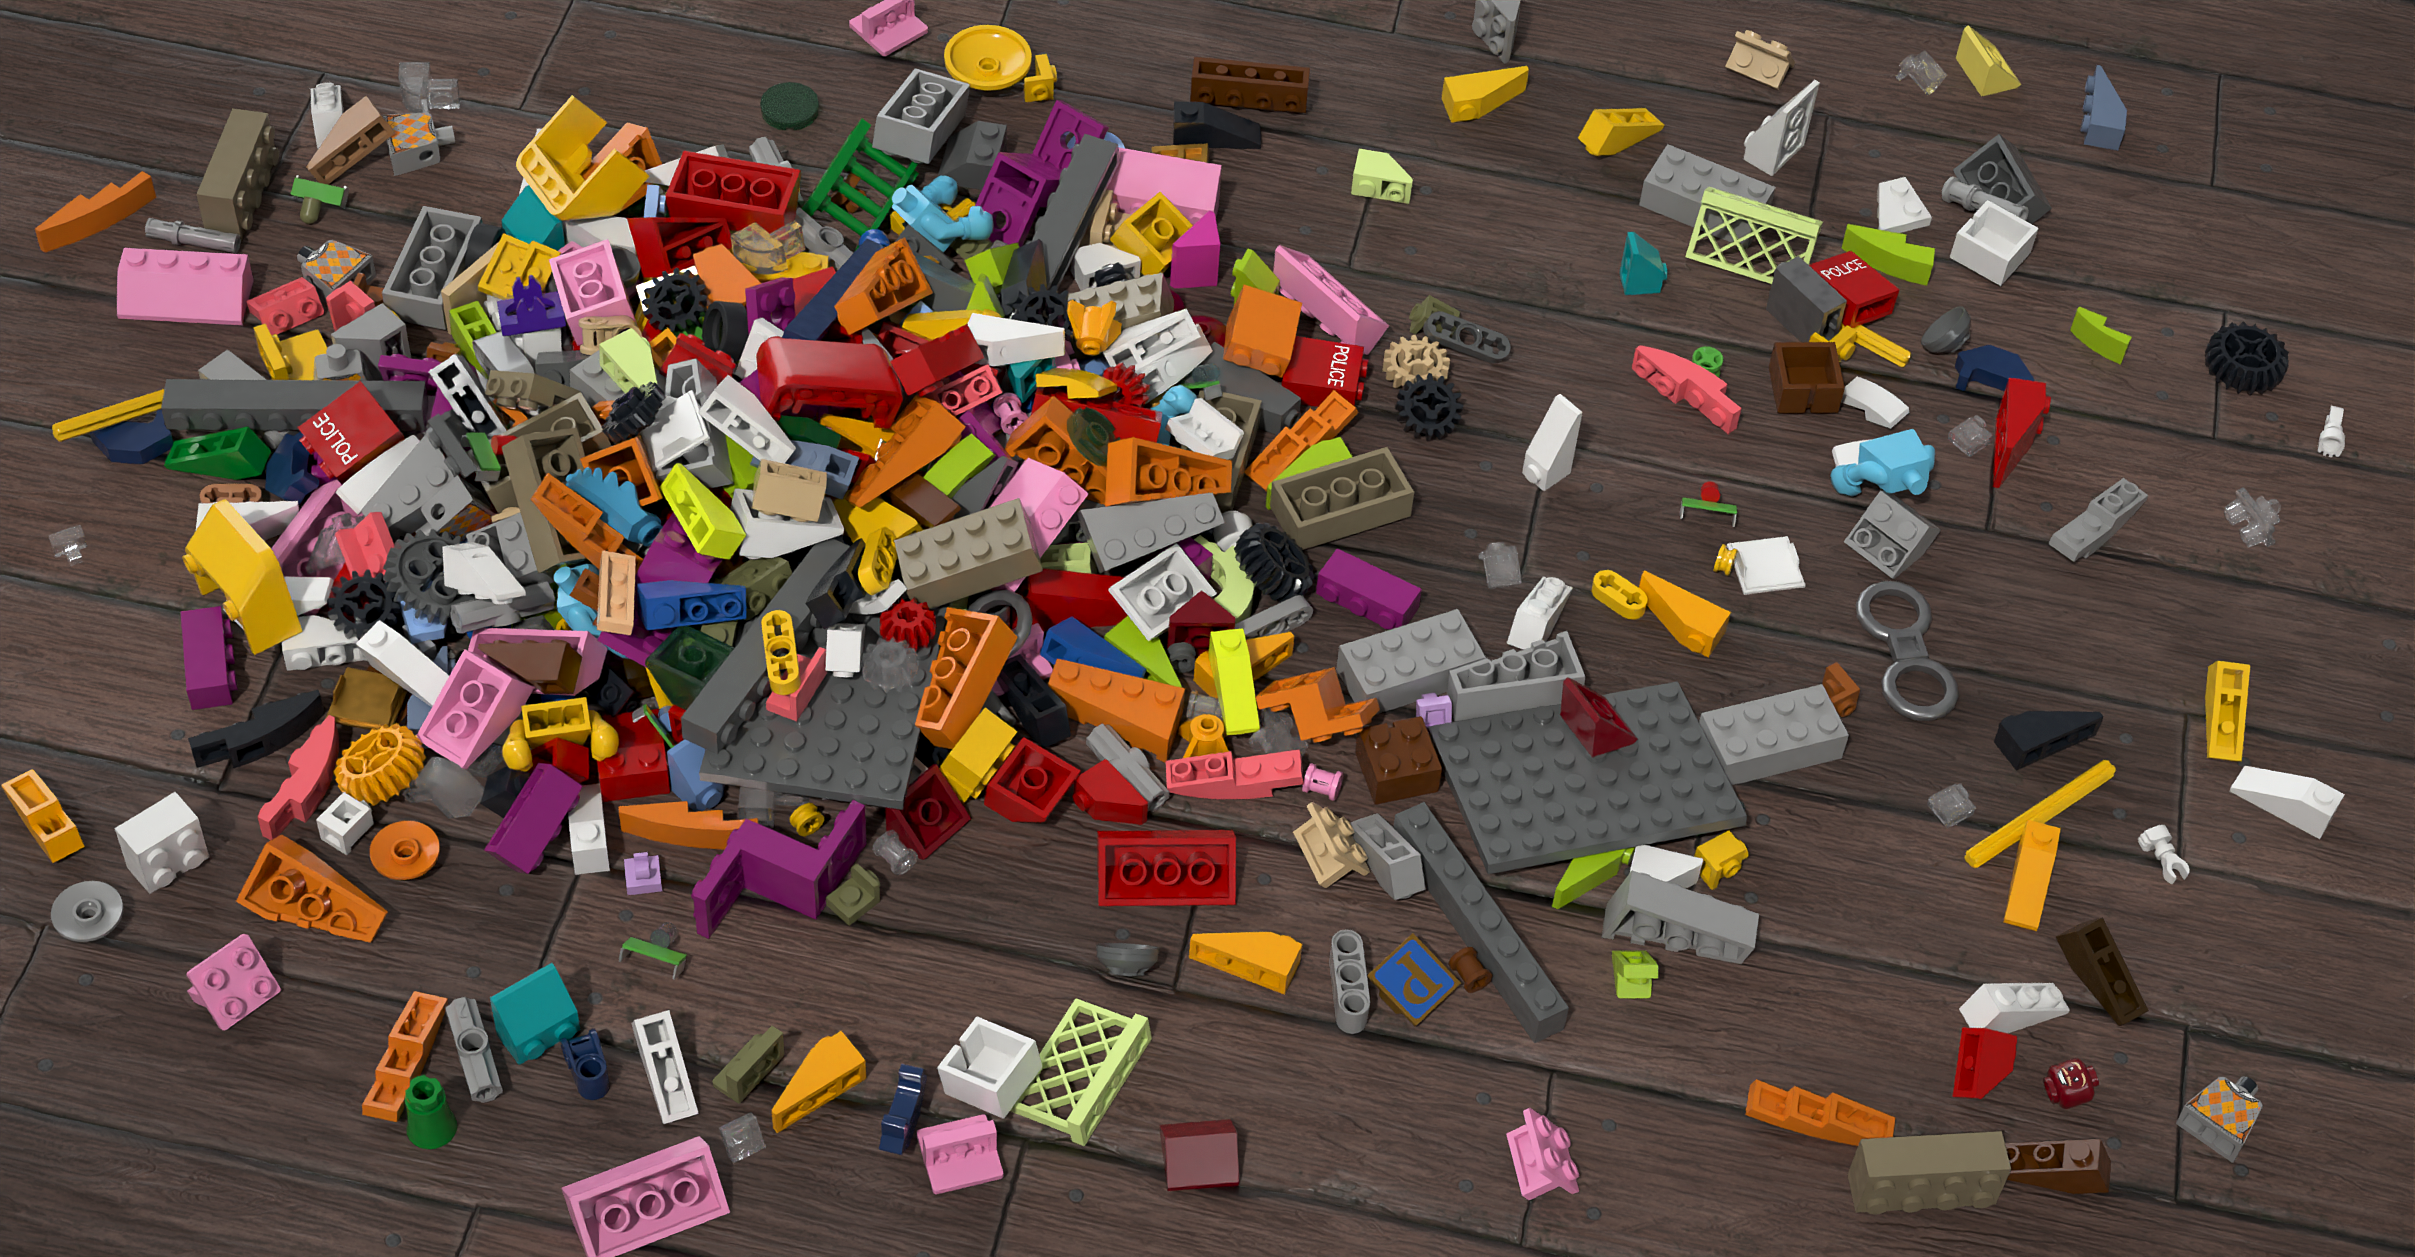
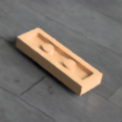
M602 551L599 568L597 630L631 635L634 624L636 556Z

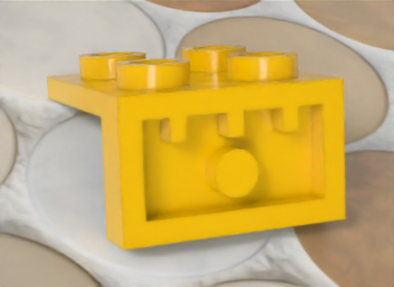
M266 324L253 327L259 354L272 380H313L314 357L320 354H327V346L319 330H313L279 341L277 334H270Z

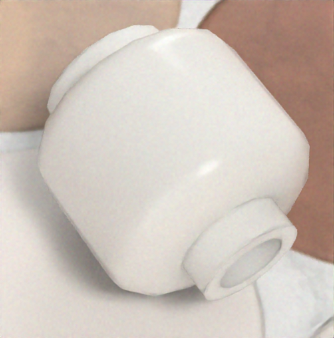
M1238 511L1222 513L1225 523L1216 526L1213 531L1215 544L1219 546L1221 551L1225 552L1232 545L1235 547L1236 541L1240 538L1239 536L1246 529L1248 530L1253 526L1251 519L1246 514Z

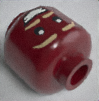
M2078 1058L2050 1066L2047 1071V1077L2043 1078L2049 1100L2053 1105L2058 1104L2063 1109H2070L2092 1101L2095 1095L2094 1087L2099 1086V1080L2093 1066L2086 1067Z

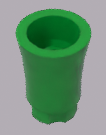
M425 1075L417 1076L410 1081V1087L405 1091V1104L407 1108L406 1133L409 1140L419 1148H440L449 1143L455 1136L457 1120L448 1105L445 1091L436 1078H428Z

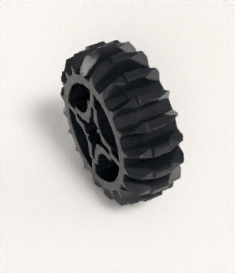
M2243 321L2238 326L2231 322L2228 327L2221 326L2220 330L2214 332V335L2211 336L2205 350V366L2209 367V375L2216 376V383L2224 382L2226 384V389L2232 387L2237 389L2238 394L2241 391H2246L2251 396L2256 391L2262 395L2266 390L2272 391L2283 380L2289 367V351L2284 348L2285 342L2278 341L2277 334L2270 335L2267 328L2259 329L2256 323L2253 326H2247Z
M1256 523L1239 536L1240 538L1236 541V546L1234 547L1236 561L1240 563V570L1246 573V579H1250L1254 583V587H1258L1263 595L1268 594L1272 600L1276 601L1278 599L1279 602H1283L1297 595L1303 596L1309 590V587L1313 584L1312 580L1315 578L1312 572L1313 566L1308 563L1309 557L1304 555L1302 547H1298L1295 539L1289 538L1285 531L1281 532L1276 526L1271 527L1267 523Z

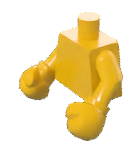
M583 697L521 706L523 720L520 719L512 723L510 734L502 749L503 759L510 769L526 772L533 766L530 747L534 749L556 737L583 746L587 737L591 735L592 758L598 761L616 754L619 737L617 731L608 722L604 721L597 711L588 710L587 699Z

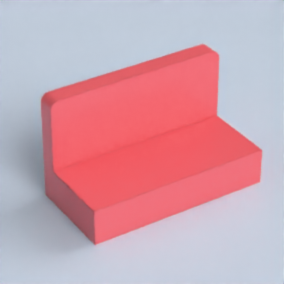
M819 647L812 659L797 654L801 678L799 689L789 695H779L772 691L766 701V710L797 722L827 674L825 670L826 649ZM787 669L781 677V680L788 679Z

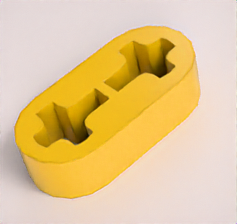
M1603 570L1596 573L1591 592L1597 600L1627 619H1639L1644 615L1648 600L1644 591L1611 570Z

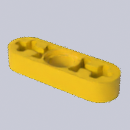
M887 527L869 534L858 569L859 581L864 590L870 595H875L889 587L897 560V551L894 543L896 537Z
M775 610L767 613L761 621L767 671L772 691L779 695H789L796 692L801 685L795 634L790 614L782 610ZM781 625L782 635H775V626ZM779 648L790 650L787 655L782 657L772 655ZM787 669L788 679L781 680L780 670Z

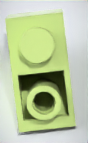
M1359 149L1353 173L1351 194L1409 204L1413 179L1388 153Z

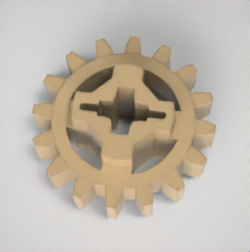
M1412 335L1410 341L1400 337L1399 344L1391 342L1390 350H1385L1382 370L1386 372V380H1394V388L1401 385L1404 386L1407 380L1414 384L1413 380L1418 374L1423 380H1426L1428 373H1432L1433 380L1435 381L1440 376H1444V380H1447L1450 358L1446 357L1447 350H1438L1439 342L1436 341L1430 344L1426 336L1422 341L1417 340L1416 335Z

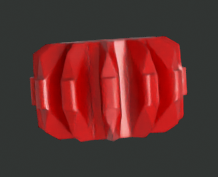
M1118 363L1115 367H1108L1104 371L1102 377L1117 384V391L1101 396V398L1143 407L1148 402L1150 396L1146 392L1149 390L1150 384L1142 381L1145 373H1140L1139 375L1135 373V365L1126 368L1124 363Z
M900 597L898 604L893 603L888 610L881 612L880 635L882 639L886 640L889 648L898 646L900 653L905 649H911L915 653L918 646L927 648L929 640L934 639L936 634L934 611L929 610L927 602L918 604L915 597L910 602H905Z

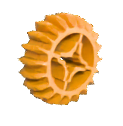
M396 723L389 727L387 724H384L378 730L372 728L370 733L366 735L361 734V738L356 742L351 741V747L342 751L343 757L336 761L337 767L333 772L336 776L337 786L342 793L345 792L359 802L364 800L367 804L371 803L375 806L380 800L388 802L391 796L395 794L399 796V792L402 789L410 788L409 783L419 778L417 772L424 768L423 762L426 756L421 741L406 726L400 727Z

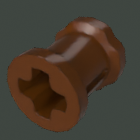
M1466 947L1459 950L1449 960L1448 965L1453 971L1458 972L1465 982L1464 989L1468 993H1474L1483 989L1490 983L1493 977L1490 970L1484 969L1477 959V951L1474 947Z

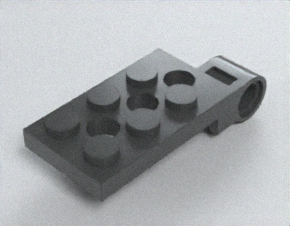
M454 409L445 412L441 416L438 413L429 419L426 424L427 430L425 435L435 450L441 448L447 457L444 459V463L453 476L456 477L460 474L463 479H466L472 475L477 468L460 445L462 435H466L469 432Z

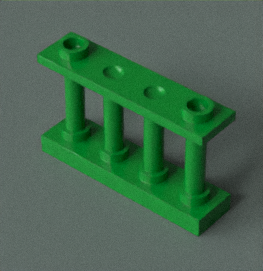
M862 118L851 131L802 207V210L810 217L816 210L820 212L824 210L860 236L868 230L878 229L893 205L892 196L894 192L905 185L907 187L911 185L919 174L915 171L918 163L912 161L906 168L889 155L883 153L882 150L872 148L873 144L868 141L870 138L865 136L871 124ZM855 150L858 153L864 152L898 176L899 180L894 187L858 163L856 161L857 158L853 156ZM842 170L846 173L848 171L852 172L885 195L887 199L882 207L843 181L844 177L840 175ZM830 190L833 192L838 191L875 218L869 227L830 201L831 197L827 195Z

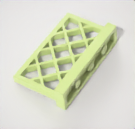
M1708 187L1704 190L1701 200L1702 204L1685 257L1772 284L1774 277L1769 274L1775 271L1777 265L1769 251L1784 244L1791 257L1790 260L1797 256H1795L1788 241L1799 236L1810 240L1807 250L1798 255L1800 258L1804 257V261L1809 265L1823 221L1713 187ZM1707 208L1718 211L1724 223L1710 230L1704 219ZM1726 214L1731 215V216H1734V217H1733L1732 219L1728 220ZM1741 218L1748 221L1753 231L1738 239L1730 223ZM1754 223H1757V224H1760V225H1763V226L1757 229V227L1755 226ZM1703 226L1705 233L1699 235L1701 227ZM1727 226L1734 241L1719 248L1712 233ZM1768 227L1776 229L1781 238V241L1769 247L1766 246L1759 233ZM1783 232H1786V233H1789V234H1792V235H1790V236H1788V237H1785V235H1784ZM1755 235L1763 250L1748 257L1741 241ZM1708 236L1715 251L1708 255L1694 252L1697 241ZM1737 245L1744 260L1736 264L1728 263L1722 251ZM1765 253L1772 269L1765 273H1760L1754 269L1751 260ZM1718 254L1720 260L1712 257ZM1746 263L1749 269L1741 267V265Z
M1076 998L1039 1054L1043 1067L1010 1111L1068 1133L1071 1136L1072 1142L1085 1146L1152 1039L1148 1018L1135 1013L1131 1019ZM1079 1012L1093 1016L1095 1021L1075 1028L1073 1023ZM1114 1025L1124 1028L1121 1035L1109 1039L1105 1038L1102 1030ZM1095 1031L1099 1032L1101 1041L1082 1047L1079 1036ZM1075 1039L1077 1049L1058 1054L1056 1048L1060 1042ZM1105 1050L1107 1054L1105 1060L1089 1066L1086 1055ZM1081 1057L1085 1068L1065 1074L1061 1063ZM1055 1065L1058 1066L1061 1075L1044 1081L1040 1080L1039 1074L1043 1069ZM1088 1076L1090 1081L1088 1087L1072 1093L1068 1082ZM1064 1084L1067 1095L1047 1100L1044 1090ZM1037 1092L1041 1093L1042 1103L1033 1106L1021 1103L1025 1096ZM1071 1103L1073 1110L1067 1120L1053 1116L1051 1109Z

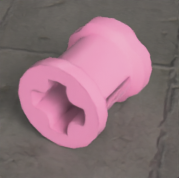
M1005 393L1000 395L993 403V410L1001 418L1000 425L1004 433L1011 435L1028 418L1027 414L1022 412L1021 401L1016 394Z
M1310 763L1304 777L1302 791L1306 793L1314 791L1329 796V800L1335 801L1341 788L1343 772L1331 773L1318 769L1316 764Z

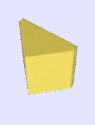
M1969 25L1964 28L1956 59L1979 94L1986 96L2018 88L2021 85L2020 81L1996 46Z

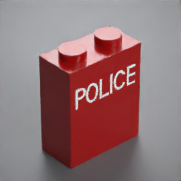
M1848 251L1809 265L1847 300L1841 321L1845 327L1848 325L1854 328L1892 314L1900 290L1854 252Z
M1295 336L1291 360L1284 372L1282 386L1299 396L1302 405L1319 407L1334 390L1355 407L1356 400L1362 401L1364 382H1359L1360 377L1366 378L1368 360L1363 359L1364 346Z
M361 381L297 427L304 435L299 440L311 455L317 452L323 460L318 464L330 480L336 477L342 484L405 438Z

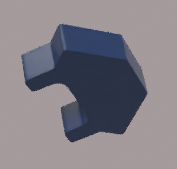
M1992 345L1959 352L1954 366L1959 373L1956 388L1962 391L1966 390L1968 383L1971 381H1976L2005 391L2009 377L2034 381V377L2018 354Z
M157 410L155 419L150 423L124 421L90 432L92 442L111 462L145 464L170 450L174 443L170 429H166L162 410Z
M301 431L294 436L288 433L285 434L267 464L265 490L284 501H298V505H300L306 494L319 486V479L307 472L310 453L299 440L304 436Z
M901 1064L898 1086L888 1115L884 1114L881 1122L882 1134L879 1144V1150L902 1155L911 1143L920 1116L927 1075H924L923 1068Z

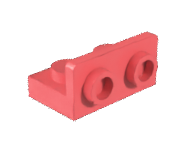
M303 277L246 301L250 313L257 317L262 324H266L271 335H278L324 314L315 286Z
M351 281L335 289L326 297L334 331L375 308L374 301Z
M370 512L356 527L339 529L335 533L351 578L352 571H356L359 577H364L366 569L370 570L372 578H375L379 573L385 574L386 570L383 569L390 548H394V543L382 512Z

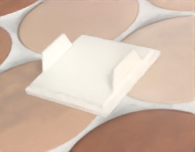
M693 390L679 398L665 395L666 398L661 402L663 405L655 414L657 419L650 427H646L640 432L654 472L710 439L703 417L698 414L700 408Z
M1788 536L1727 544L1728 550L1738 549L1733 565L1744 595L1805 587L1799 569V558L1793 543L1790 544Z

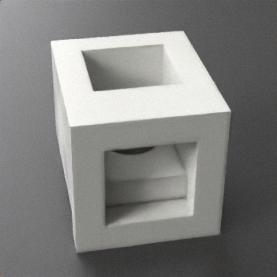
M343 792L316 819L321 840L348 855L352 851L351 846L374 824L371 807L364 800L359 802Z

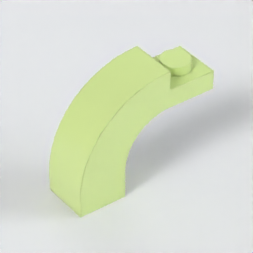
M1199 535L1194 540L1213 554L1211 578L1222 588V592L1213 600L1235 617V624L1249 618L1252 611L1254 583L1250 579H1246V573L1240 570V563L1235 558L1234 546L1232 545L1223 552L1217 544L1209 542Z

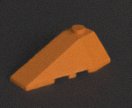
M916 395L891 426V429L895 432L892 438L886 443H881L880 447L875 451L878 453L876 463L868 465L863 470L845 500L861 508L945 453L948 449L956 446L962 437L961 432L966 426L939 402Z
M280 835L265 844L236 900L239 904L268 920L295 923L299 927L326 930L334 935L370 943L374 940L388 913L387 910L315 854L284 835Z

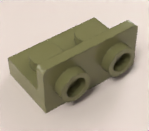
M779 556L774 558L761 557L759 559H750L713 584L746 587V619L743 620L748 621L765 610L792 575L789 562Z
M771 1026L763 1035H754L713 1079V1087L740 1104L785 1055L783 1032Z

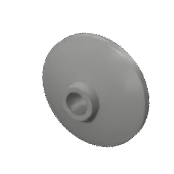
M84 881L68 887L59 894L51 908V920L56 931L64 938L77 942L93 941L106 936L115 929L123 915V902L120 894L112 886L99 881Z

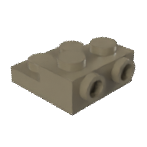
M490 370L485 395L497 399L496 405L515 409L516 404H519L518 407L537 411L538 406H555L581 391L534 373Z

